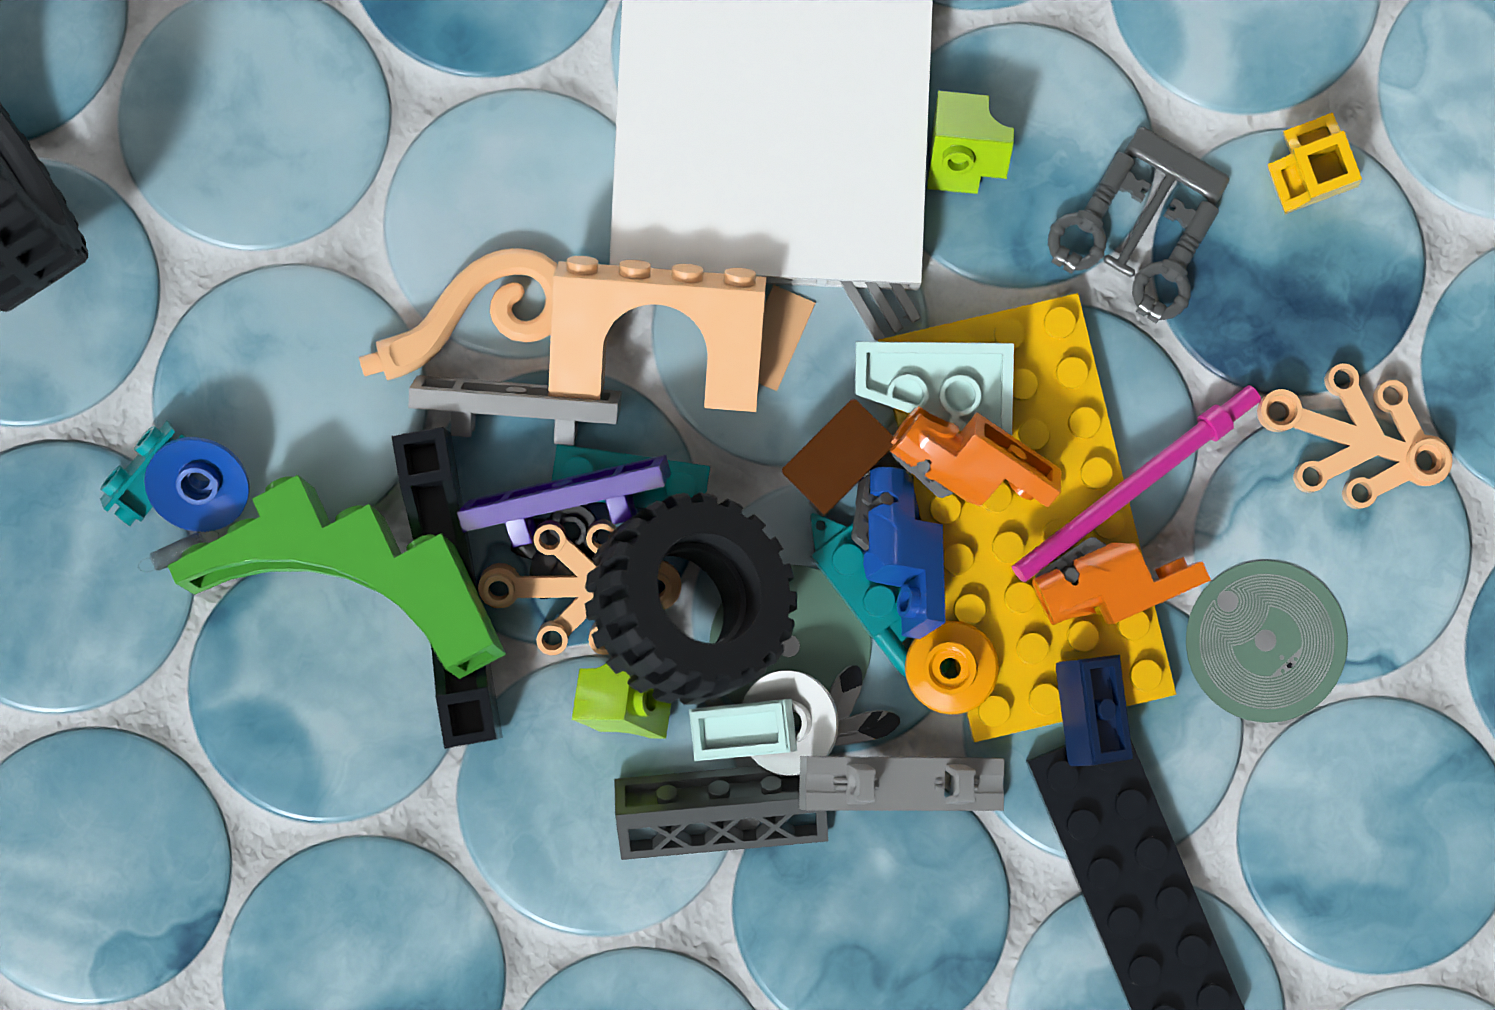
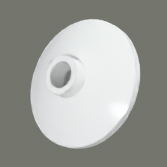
M794 670L777 671L759 679L749 689L742 704L792 699L793 712L798 713L802 720L801 728L795 731L797 751L751 757L770 772L780 775L800 774V756H828L832 751L838 735L837 709L827 689L812 676Z

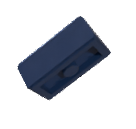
M1120 655L1056 663V675L1069 765L1090 766L1133 759Z

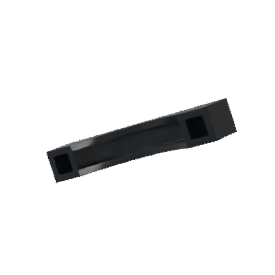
M444 427L391 436L400 490L413 541L425 535L437 536L440 533L443 534L456 546L478 593L468 531H462L457 514L463 506L451 432ZM431 645L435 697L444 749L503 738L490 663L459 679L445 669Z

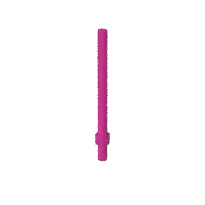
M1248 385L1223 405L1214 404L1198 416L1197 425L1013 564L1012 569L1016 576L1023 582L1029 580L1208 441L1216 442L1233 430V422L1261 401L1257 390Z

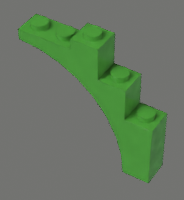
M299 475L282 477L271 482L265 488L264 493L252 499L260 517L236 522L228 528V534L211 543H198L187 548L181 554L182 558L167 565L175 584L194 595L232 579L266 572H314L350 580L384 595L398 605L426 635L445 669L459 679L506 655L456 546L443 534L419 537L408 544L406 552L401 553L385 517L370 504L349 507L335 517V522L330 523L315 488Z

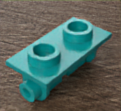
M166 421L160 429L155 426L150 427L134 447V450L139 454L126 469L120 465L116 467L100 488L105 493L100 498L103 509L108 512L116 503L119 508L114 514L129 526L136 519L142 521L153 508L145 491V472L156 451L174 440L171 437L175 430L169 421ZM181 434L177 439L185 438L186 436Z

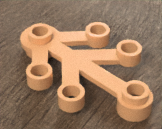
M1342 363L1329 369L1325 375L1324 383L1331 394L1340 397L1354 425L1302 408L1298 396L1286 389H1278L1268 393L1258 404V419L1262 426L1269 431L1284 432L1295 428L1349 446L1319 462L1308 461L1300 464L1294 471L1293 480L1296 487L1302 492L1312 493L1319 491L1326 485L1327 480L1375 456L1397 462L1370 479L1358 477L1344 485L1342 490L1343 500L1353 509L1371 506L1377 496L1407 481L1418 486L1438 484L1448 476L1452 468V454L1448 445L1436 436L1424 434L1408 403V390L1398 380H1388L1379 384L1374 390L1373 400L1378 409L1391 413L1403 441L1384 435L1358 385L1359 374L1349 364ZM1337 371H1344L1348 374L1350 384L1347 389H1341L1335 384L1334 375ZM1386 387H1392L1398 392L1399 399L1396 405H1389L1385 402L1383 391ZM1272 403H1279L1285 408L1286 414L1282 421H1275L1271 418L1269 408ZM1421 451L1431 456L1432 465L1428 470H1423L1417 465L1416 458ZM1307 467L1315 469L1319 475L1318 483L1315 486H1309L1303 481V472ZM1356 484H1361L1367 489L1368 496L1363 503L1355 501L1352 497V488Z
M547 520L540 523L536 528L534 535L536 548L543 554H554L575 575L520 576L512 566L505 563H495L483 571L478 591L481 599L493 608L508 607L517 598L577 597L554 621L543 623L538 630L536 639L538 648L544 654L558 655L565 650L568 636L586 619L585 603L593 598V593L587 592L585 589L587 573L597 566L566 536V531L559 522ZM597 520L587 530V545L595 553L602 544L594 541L593 533L598 529H606L610 533L616 529V526L608 520ZM545 530H554L559 534L560 540L555 545H546L542 542L540 534ZM662 560L658 579L665 584V589L659 593V597L665 610L671 607L679 598L681 578L673 565ZM495 581H502L508 586L509 592L504 596H496L490 591L489 586ZM594 623L589 631V645L594 652L607 655L609 653L605 646L597 649L591 636L592 633L598 630L596 623ZM548 631H556L562 636V641L557 645H549L544 641L543 635Z

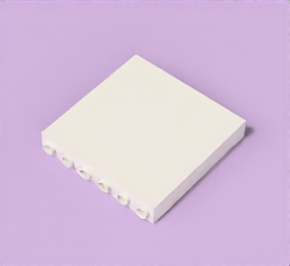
M622 0L609 265L619 266L621 261L641 260L650 263L651 268L672 270V266L677 264H693L702 267L703 272L722 274L729 268H746L755 271L756 276L766 277V284L843 287L840 281H852L856 288H867L865 282H876L880 289L891 290L892 288L889 283L902 284L905 290L918 291L922 281L933 0Z

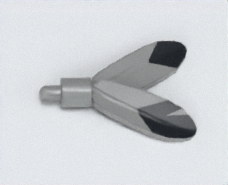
M850 665L839 673L829 691L838 714V735L834 746L876 740L889 735L900 725L899 716L885 710L869 711L850 716L862 687V672L857 665Z

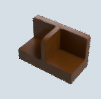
M851 399L783 467L782 474L809 500L808 504L820 516L824 517L890 451L894 445L891 443L893 435L856 399Z

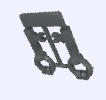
M1141 127L1135 133L1125 152H1118L1085 209L1065 214L1051 225L1048 234V247L1053 257L1051 262L1058 267L1064 266L1063 270L1072 274L1074 270L1089 269L1103 258L1104 263L1128 277L1134 276L1132 295L1137 306L1135 312L1144 317L1148 315L1147 319L1154 323H1157L1159 320L1174 318L1189 305L1191 286L1186 268L1219 213L1216 205L1229 183V176L1149 129ZM1132 157H1137L1167 175L1119 258L1116 259L1109 254L1104 256L1106 235L1103 229L1102 218L1107 212L1109 205H1111L1112 200H1114L1115 195L1118 191L1129 192L1131 198L1141 203L1146 196L1141 193V190L1148 192L1152 184L1143 179L1140 181L1136 180L1135 176L1130 172L1135 164ZM1177 180L1206 197L1207 202L1201 201L1197 210L1186 209L1184 203L1176 198L1171 201L1169 206L1175 208L1174 211L1167 209L1163 216L1172 222L1174 220L1179 221L1180 225L1185 228L1183 235L1168 259L1150 263L1135 275V269L1126 265L1173 182ZM1077 225L1084 232L1092 233L1094 246L1090 248L1089 254L1083 258L1074 251L1069 255L1070 249L1060 245L1061 236L1064 235L1065 229L1069 226ZM1161 274L1168 281L1177 283L1178 296L1175 297L1174 303L1168 307L1159 301L1153 304L1155 299L1145 294V286L1148 285L1149 279L1154 275Z

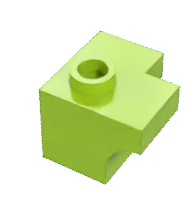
M938 91L932 124L927 189L978 194L981 177L1007 179L1014 144V128L1002 125L992 117L989 111V95Z
M607 663L598 668H579L572 720L599 732H621L640 735L646 738L666 739L671 703L655 700L652 696L654 689L651 688L643 693L638 692L628 685L627 682L630 676L625 671L615 674Z

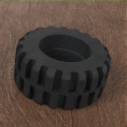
M698 492L691 498L686 493L670 495L661 502L656 501L618 526L608 535L609 540L599 546L592 560L597 567L587 573L585 585L586 591L593 593V598L585 603L586 618L589 621L595 620L598 629L591 636L597 649L605 646L611 658L606 661L608 666L615 674L625 671L630 676L627 682L628 685L638 692L643 693L652 688L654 689L652 696L655 700L669 704L678 699L683 705L700 704L708 699L713 701L764 675L766 668L775 664L784 653V645L782 643L791 639L795 626L794 620L788 618L789 613L797 610L796 591H790L789 582L795 579L791 564L784 565L779 555V552L784 549L776 536L769 539L763 532L766 524L755 514L748 518L741 514L743 507L740 504L729 499L717 504V497L714 494ZM664 556L680 557L693 562L704 570L716 585L723 605V625L716 643L701 642L689 637L678 629L666 614L658 592V573Z

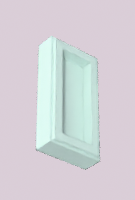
M792 699L689 709L695 761L797 751Z

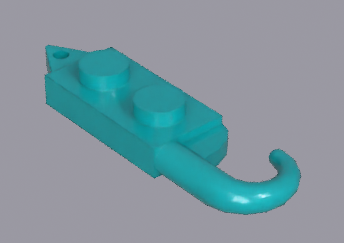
M812 513L810 521L814 553L810 557L896 670L906 678L905 660L908 650L902 642L907 637L902 636L901 617L897 612V599L901 587L880 584L866 579L863 565V548L855 543L851 536L853 524L846 527ZM818 521H821L825 524L824 530H818L816 528V523ZM947 658L943 661L941 669L944 675L951 667L953 658Z

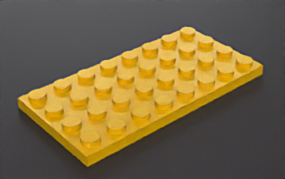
M1075 293L878 339L877 342L1013 343L1012 436L1061 469V493L1048 508L1036 499L1027 500L1019 496L1010 487L1006 479L981 506L963 500L956 494L939 498L911 473L914 477L913 485L919 510V520L943 524L945 620L961 621L978 628L989 638L998 657L999 674L992 693L980 706L966 712L972 742H979L1063 722L1056 675V663L1062 661L1120 655L1126 707L1177 695L1155 606L1115 624H1106L1098 606L1094 608L1096 614L1071 618L1052 625L1033 588L1032 579L1036 578L1035 575L1026 582H1023L1012 569L1013 564L1124 480L1079 294ZM893 408L898 429L910 413ZM1130 502L1056 559L1090 537H1094L1106 545L1110 543L1136 544L1142 555ZM953 658L956 675L958 676L961 671L960 663Z

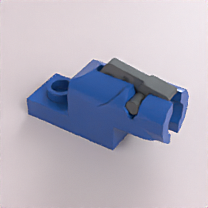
M877 467L870 470V475L863 477L858 483L855 502L856 510L851 536L853 541L863 548V565L866 579L880 584L901 587L897 599V612L901 617L902 636L921 639L946 623L943 524L919 520V510L913 485L914 477L910 472L894 467Z

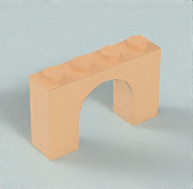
M572 256L567 258V262L558 261L553 275L548 396L600 400L605 383L608 330L625 312L639 306L654 304L665 305L681 311L695 322L703 334L707 346L704 408L756 412L766 277L756 276L755 271L746 268H729L722 274L703 272L702 267L693 264H677L672 266V270L651 268L650 263L641 260L621 261L619 266L598 264L596 258L588 256Z

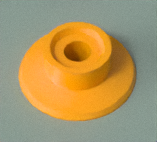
M946 621V623L923 638H915L908 649L905 660V675L914 696L929 709L943 714L966 713L980 706L992 693L999 674L997 653L989 638L975 626L961 621ZM947 658H954L960 663L961 671L955 678H949L942 672V663Z

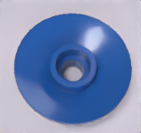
M200 437L179 438L163 445L151 458L144 478L147 497L157 513L169 523L194 532L215 531L233 523L243 512L250 492L247 472L238 457L225 446ZM193 473H201L209 480L200 481L194 477Z

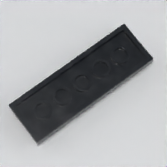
M1132 741L1133 759L1090 766H1070L1067 759L1066 745L1027 760L1026 764L1129 1010H1245Z

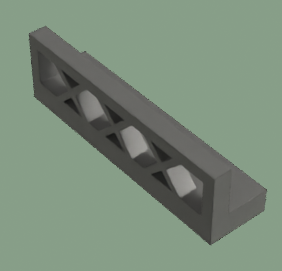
M762 766L614 779L615 818L621 860L828 842L827 811L799 809L800 774L780 775L770 772ZM816 813V824L794 826L787 822L795 814ZM755 818L762 822L754 830H741L734 826L741 819ZM703 823L710 827L705 834L690 835L683 831L687 825ZM652 828L659 833L652 839L630 841L629 829Z

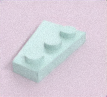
M855 341V395L911 413L920 406L930 414L957 425L960 431L978 412L1012 436L1014 344Z

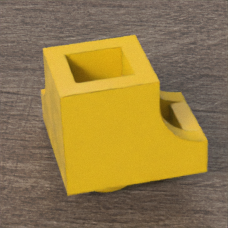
M1333 112L1283 131L1290 154L1267 164L1284 214L1357 188L1362 181L1345 131L1340 130Z

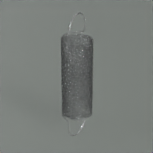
M198 531L151 552L150 558L155 568L153 570L160 571L168 567L167 565L182 558L181 554L187 548L206 542L201 532Z

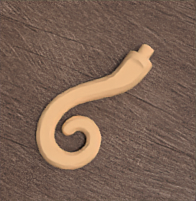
M522 248L502 249L473 261L444 289L427 316L418 326L404 333L376 341L378 352L359 357L364 376L384 371L388 381L418 370L428 363L448 341L475 295L487 284L505 276L526 275L534 278L544 290L545 306L536 318L529 321H521L515 317L512 308L514 304L523 298L525 293L524 287L516 282L502 285L493 294L489 312L491 320L498 331L509 339L520 342H536L551 335L553 275L557 263L543 253Z

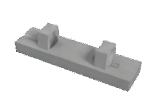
M417 375L409 387L408 408L451 411V436L459 437L472 436V431L475 430L476 413L555 419L554 444L574 445L575 439H577L578 421L617 424L621 410L622 391L603 390L600 400L548 396L549 385Z
M800 756L799 809L806 811H1004V758ZM945 771L950 773L949 797H944Z

